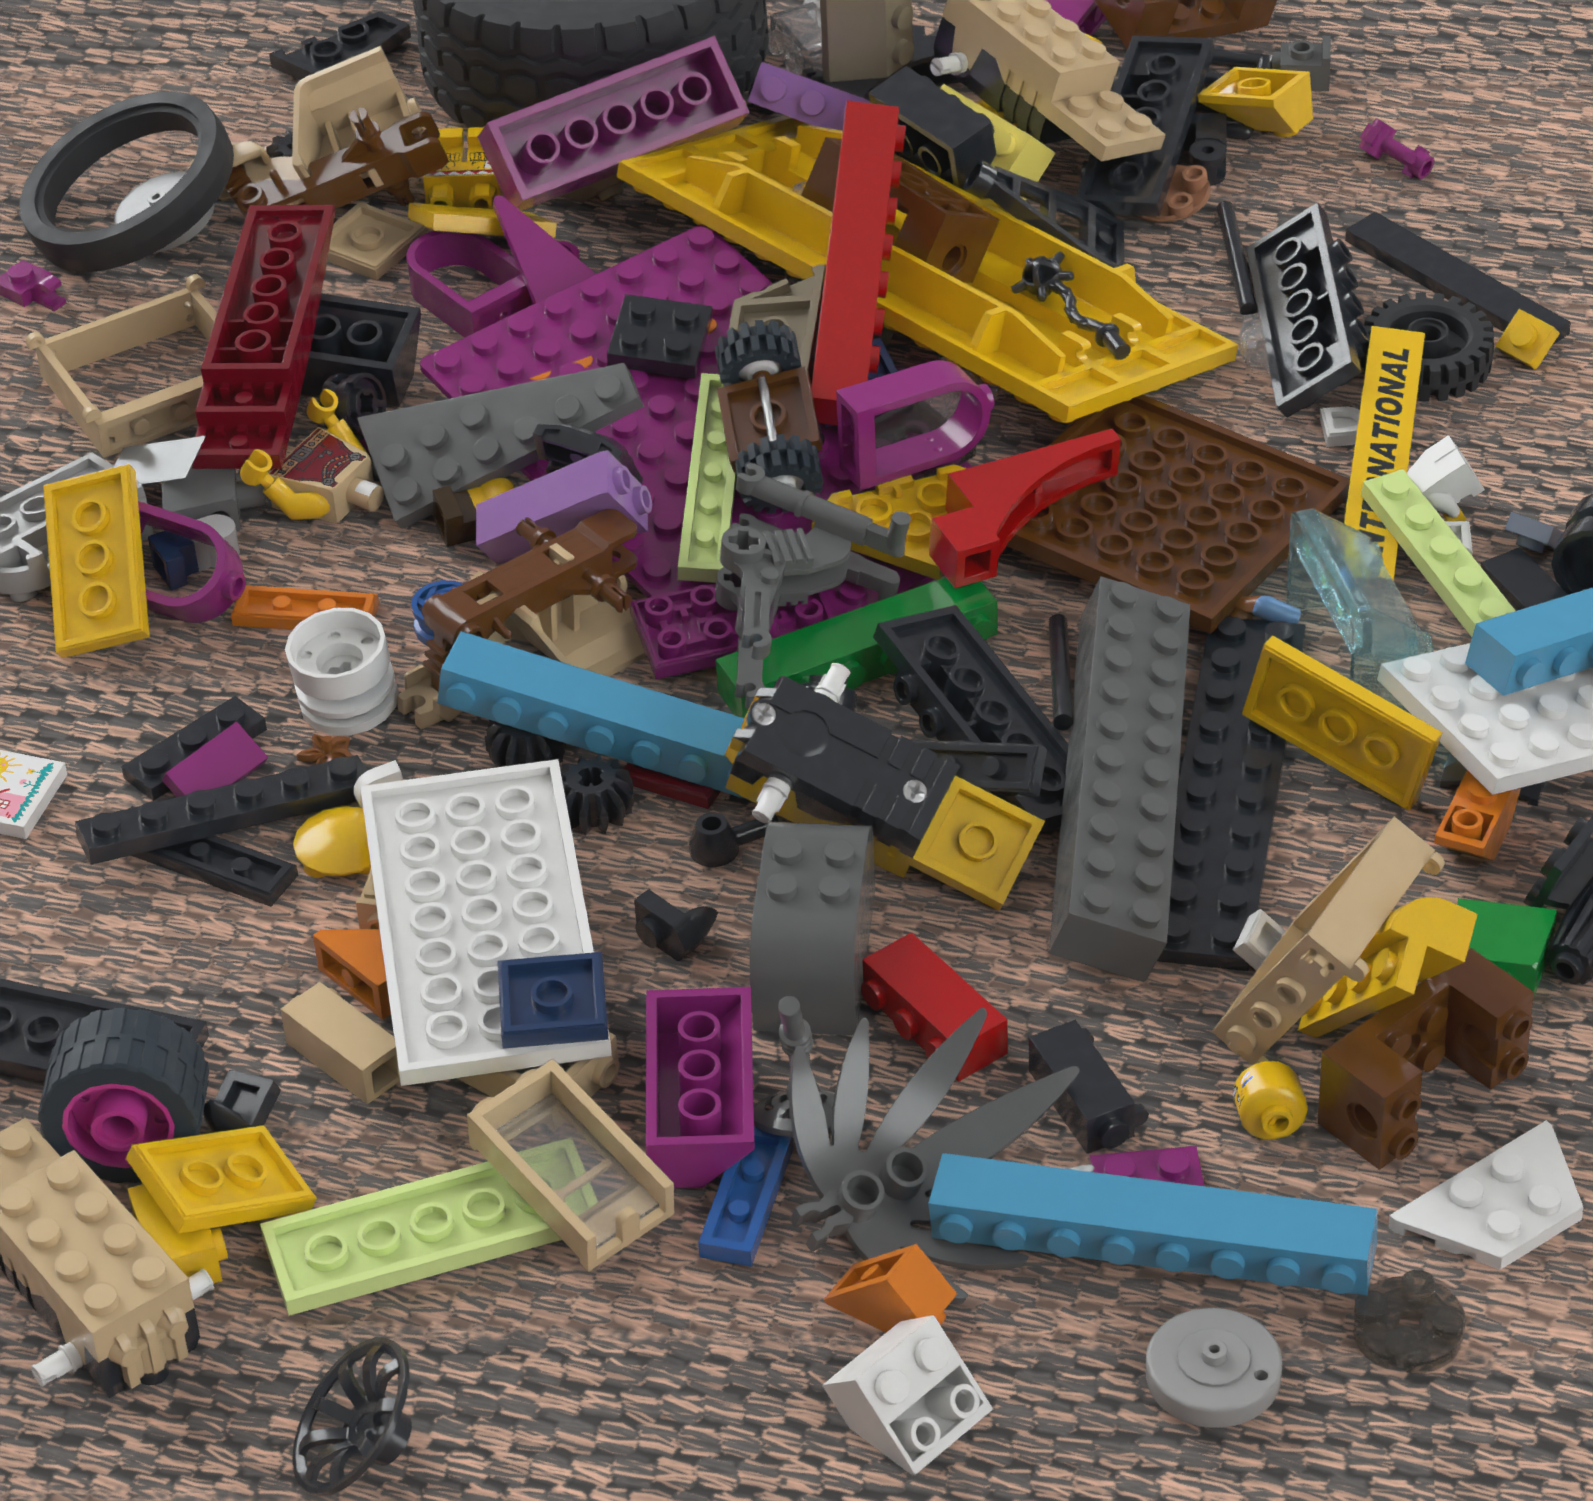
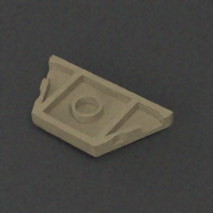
M826 264L812 267L814 276L793 285H789L787 279H783L771 284L763 291L752 292L735 299L729 329L733 327L737 331L740 330L739 324L747 322L749 327L755 326V320H763L764 326H768L770 320L778 321L779 327L783 324L789 326L790 332L794 331L796 335L801 367L806 366L811 383Z

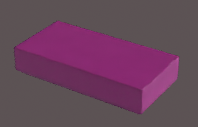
M235 722L167 771L162 781L176 797L188 795L197 790H209L231 785L243 780L265 764L268 756L238 722Z

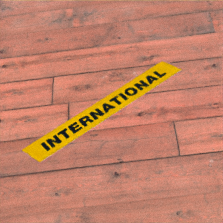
M1377 326L1371 327L1339 556L1340 576L1393 584L1398 542L1361 496L1364 481L1402 469L1406 473L1408 472L1425 333Z

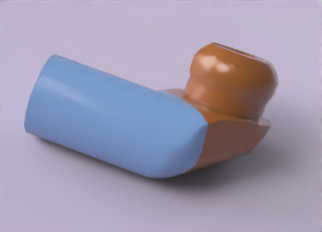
M1242 596L1235 606L1236 609L1228 617L1253 619L1254 616H1257L1266 621H1283L1297 624L1301 611L1299 608L1271 596Z

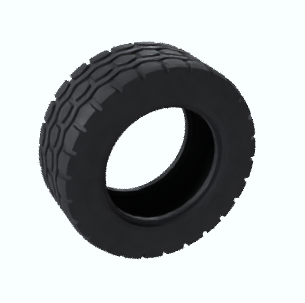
M413 0L421 69L425 83L434 100L443 108L444 112L458 123H465L467 128L485 127L487 122L715 36L739 91L743 96V93L751 88L752 83L756 79L761 62H765L769 46L766 0Z

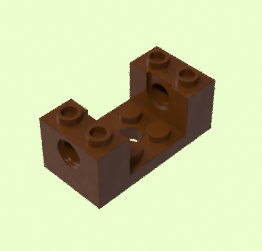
M1095 0V2L1126 49H1128L1132 36L1211 38L1264 27L1269 24L1277 0Z
M825 137L801 196L833 212L842 139ZM894 154L893 161L902 162L899 187H890L889 197L898 198L896 209L907 214L894 246L962 282L973 283L1000 219Z
M1469 948L1464 963L1429 979H1425L1416 986L1414 995L1385 1007L1322 1051L1318 1124L1379 1170L1395 1158L1398 1160L1405 1159L1412 1153L1418 1143V1123L1415 1121V1116L1422 1102L1419 1095L1421 1094L1423 1070L1426 1072L1432 1071L1445 1056L1490 1090L1504 1079H1515L1523 1072L1529 1060L1528 1045L1530 1029L1533 1023L1531 1016L1534 992L1474 949Z

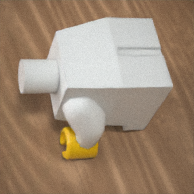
M1449 435L1425 450L1407 472L1408 476L1435 510L1443 513L1446 521H1466L1467 519L1457 503L1470 494L1475 497L1485 490L1469 462Z

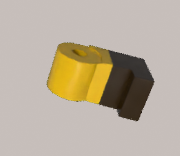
M494 478L485 482L480 487L453 493L451 486L432 490L434 521L446 547L476 540V504L514 489L515 487L509 479Z

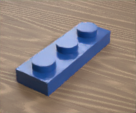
M754 1127L755 1149L724 1171L698 1242L700 1258L752 1267L794 1149L793 1137L770 1134Z

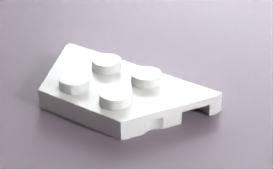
M1546 1120L1390 1214L1389 1228L1394 1233L1403 1236L1406 1230L1429 1237L1435 1240V1247L1454 1254L1469 1255L1476 1262L1501 1270L1582 1220L1583 1204L1554 1129Z

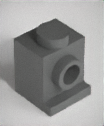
M1322 36V43L1306 40L1281 42V51H1272V69L1310 72L1311 91H1329L1331 36Z

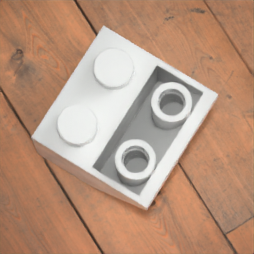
M934 1315L900 1321L822 1385L848 1427L911 1475H916L993 1410Z

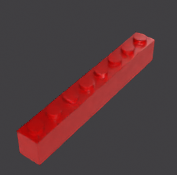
M849 100L846 102L811 385L818 423L838 425L836 390L868 381V374H877L880 346H872L873 335L882 336L885 309L876 308L877 297L886 298L889 271H881L882 260L890 261L893 234H885L886 224L894 225L898 199L889 197L890 187H899L902 162L893 161L894 151L903 152L906 126L897 125L899 107Z

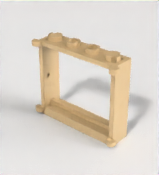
M193 274L189 276L186 280L185 289L44 339L39 332H32L27 336L26 346L29 350L36 348L42 378L103 458L121 452L123 447L141 445L197 424L195 410L203 387L202 375L101 412L97 406L92 405L68 371L194 325L197 326L209 341L217 312L198 290L206 287L205 281L200 275Z
M1394 816L1296 916L1212 1030V1033L1227 1044L1231 1051L1239 1054L1251 1065L1269 1061L1263 1054L1344 975L1354 981H1362L1369 972V967L1359 956L1419 872L1423 869L1428 874H1438L1445 865L1443 857L1437 852L1434 853V848Z

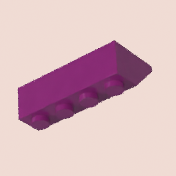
M751 987L646 990V1155L674 1183V1188H702L755 1149Z

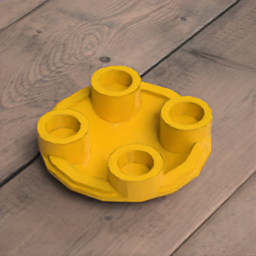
M341 806L323 810L308 818L297 830L293 847L296 858L303 864L304 871L308 876L321 878L327 875L346 876L356 873H370L371 862L363 808Z

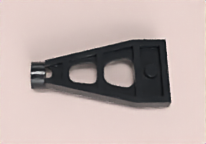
M983 160L977 161L970 170L964 183V190L979 199H991L1015 218L1036 227L1113 268L1124 265L1123 221L1087 201L1003 168L994 167ZM1021 197L1040 203V211ZM1056 211L1071 216L1079 222V239L1073 237L1056 223Z

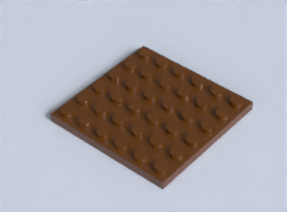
M1140 395L1132 398L1130 401H1124L1105 408L1100 412H1094L1079 418L1050 444L1054 445L1113 429L1121 438L1117 476L1085 486L1050 504L1019 529L1006 546L1094 584H1097L1101 576L1190 604L1189 625L1211 634L1220 622L1236 609L1235 606L1242 596H1249L1348 498L1350 479L1151 397Z

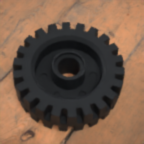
M1426 292L1416 293L1415 299L1411 300L1408 294L1398 296V303L1390 298L1383 302V308L1377 305L1372 309L1371 315H1367L1364 321V326L1369 336L1372 326L1425 333L1417 393L1419 401L1429 402L1430 395H1436L1438 401L1448 400L1449 393L1455 398L1464 396L1465 389L1470 392L1476 390L1479 382L1484 383L1488 373L1491 371L1494 353L1493 325L1491 321H1487V315L1482 310L1476 312V306L1470 302L1461 306V298L1452 296L1449 301H1444V294L1434 293L1433 299H1428ZM1369 341L1363 344L1366 356L1361 358V365L1364 367V373L1366 370Z

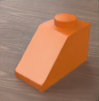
M380 929L320 930L313 934L318 969L382 1020L390 1016L391 1009Z
M917 1244L854 1263L823 1300L827 1305L886 1333L900 1321L932 1315L935 1316L941 1325L946 1319L944 1310L957 1295V1292Z

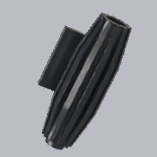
M1593 816L1589 821L1580 817L1575 822L1563 841L1569 847L1567 849L1564 847L1562 849L1558 847L1554 849L1540 870V873L1547 877L1546 880L1540 877L1523 902L1530 907L1547 908L1552 906L1566 910L1547 951L1546 958L1547 962L1551 964L1552 972L1558 979L1574 985L1578 983L1584 985L1593 979Z

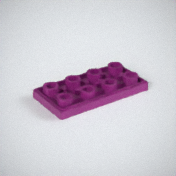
M716 583L632 601L630 614L655 679L715 667L716 659L738 651L739 635L735 630L738 611L728 610L717 603L715 599ZM823 591L809 595L808 604L802 605L801 601H798V605H790V602H787L786 606H779L769 631L772 639L833 618L834 616Z

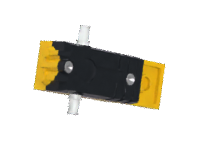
M839 663L831 664L827 675H823L814 691L785 676L778 678L774 688L758 689L745 715L741 729H736L724 754L733 765L725 788L757 804L752 811L753 817L767 824L772 821L776 813L793 823L872 826L874 864L901 877H904L909 866H912L1000 911L1045 823L1044 820L955 776L960 765L947 758L943 761L936 757L937 753L925 747L922 750L914 746L915 742L903 736L898 738L892 735V730L840 705L838 702L846 687L844 683L847 677H849L850 671Z

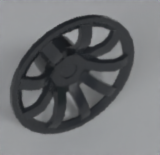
M374 1337L362 1341L336 1361L314 1390L299 1422L292 1455L295 1478L305 1491L317 1496L333 1495L358 1480L373 1463L380 1466L389 1465L403 1452L412 1430L410 1417L402 1412L407 1398L410 1375L407 1355L398 1343L386 1337ZM383 1353L389 1354L393 1360L388 1362L376 1376V1365ZM365 1357L362 1364L364 1390L360 1387L353 1374L354 1363ZM398 1374L396 1398H387L385 1394L387 1383L393 1376ZM338 1379L346 1396L354 1406L352 1410L325 1398ZM318 1411L344 1423L343 1427H328L310 1432ZM324 1444H334L316 1454L309 1465H307L306 1454L311 1448ZM360 1455L365 1457L352 1471L344 1475L345 1463L351 1457ZM331 1462L329 1471L330 1482L317 1481L323 1466Z

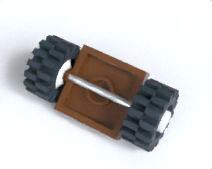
M755 320V326L749 327L748 323L744 322L739 324V331L733 327L726 331L727 337L721 336L719 338L718 345L715 347L720 381L723 384V387L717 388L729 461L733 472H737L738 477L739 473L746 472V465L748 463L757 464L765 470V476L802 491L808 490L816 496V493H821L823 489L822 484H824L818 457V451L823 450L810 377L806 366L801 367L794 331L790 332L789 326L785 324L779 327L778 321L770 320L768 326H764L763 320ZM740 493L744 504L747 507L752 505L755 511L760 512L766 507L767 514H775L776 508H780L751 495ZM782 508L783 513L790 512Z

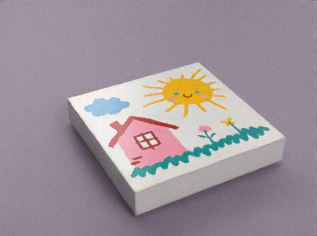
M0 750V834L27 839L67 776L64 762Z

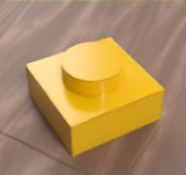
M1518 309L1495 347L1535 370L1560 333L1553 326Z

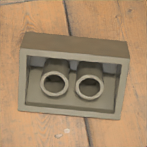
M820 0L823 80L839 82L886 78L913 59L912 0Z

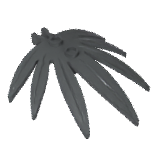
M980 1008L955 1030L915 1073L887 1112L868 1149L862 1152L859 1150L858 1144L864 1124L869 1085V1022L867 1018L860 1020L840 1069L832 1110V1145L829 1143L826 1117L814 1075L803 1047L797 1045L791 1057L789 1076L791 1125L801 1163L809 1181L821 1200L819 1202H807L796 1207L790 1217L791 1223L794 1227H797L806 1221L817 1223L825 1219L821 1229L812 1232L806 1243L811 1252L821 1248L826 1243L828 1237L845 1234L852 1247L863 1260L917 1244L930 1261L951 1267L972 1270H999L1022 1267L1028 1260V1256L1025 1254L989 1245L967 1242L953 1243L944 1239L932 1238L931 1231L914 1229L910 1225L931 1224L928 1206L930 1197L925 1195L932 1192L942 1153L985 1159L994 1158L1023 1135L1051 1108L1075 1080L1079 1073V1068L1072 1066L1018 1088L960 1117L913 1148L903 1147L919 1131L938 1107L964 1065L987 1017L986 1009ZM1088 1164L1064 1169L1093 1172L1094 1166ZM944 1276L957 1292V1295L950 1304H963L968 1297V1293Z

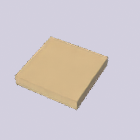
M359 202L333 224L327 262L378 280L406 256L409 246L417 238L428 233L427 227Z

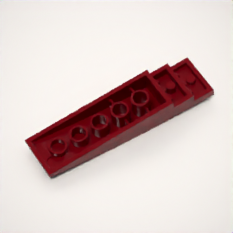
M249 205L201 366L203 387L195 410L198 423L195 437H206L192 464L193 469H241L245 461L249 459L252 452L256 449L262 450L272 459L271 469H282L298 407L319 309L335 218L334 205Z

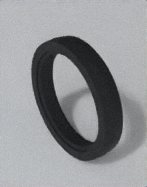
M163 91L125 99L98 111L77 124L58 139L40 158L27 178L22 190L19 206L22 223L34 245L51 263L60 268L75 272H97L136 262L178 239L210 210L223 192L231 175L234 161L233 146L224 125L217 115L203 100L194 95L175 91ZM164 131H185L198 137L197 153L187 172L169 192L142 212L115 225L94 231L69 232L56 227L57 208L65 193L90 166L111 151L138 138Z

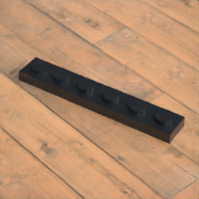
M358 755L338 757L316 765L291 768L282 773L256 779H244L235 784L214 789L197 790L188 795L163 801H151L141 806L112 813H100L94 817L75 821L76 837L90 865L356 802L354 785L358 778L367 770Z

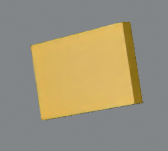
M409 203L408 218L431 230L505 236L494 209ZM523 212L550 236L555 238L556 222L531 212Z
M264 1125L131 1145L126 1157L130 1166L178 1234L305 1212L313 1208L317 1199Z

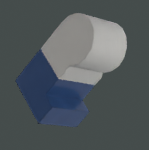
M217 514L197 519L213 527L236 550L238 555L240 554L234 520L228 516ZM167 531L148 536L153 566L171 591L188 585L187 576L210 567H216L217 553L216 548Z

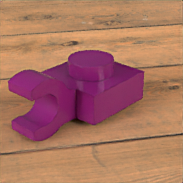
M25 260L12 265L5 273L0 275V295L23 307L35 301L55 312L67 303L65 298L54 292V290L62 285L61 281L53 276L51 272Z

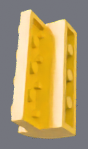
M1437 897L1419 898L1391 911L1359 956L1369 967V972L1362 981H1354L1344 975L1301 1017L1298 1031L1318 1038L1414 995L1418 983L1464 963L1478 914Z

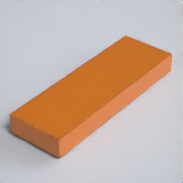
M245 585L243 594L236 600L231 618L233 626L294 630L300 622L311 615L332 608H355L368 612L375 617L379 607L378 594Z

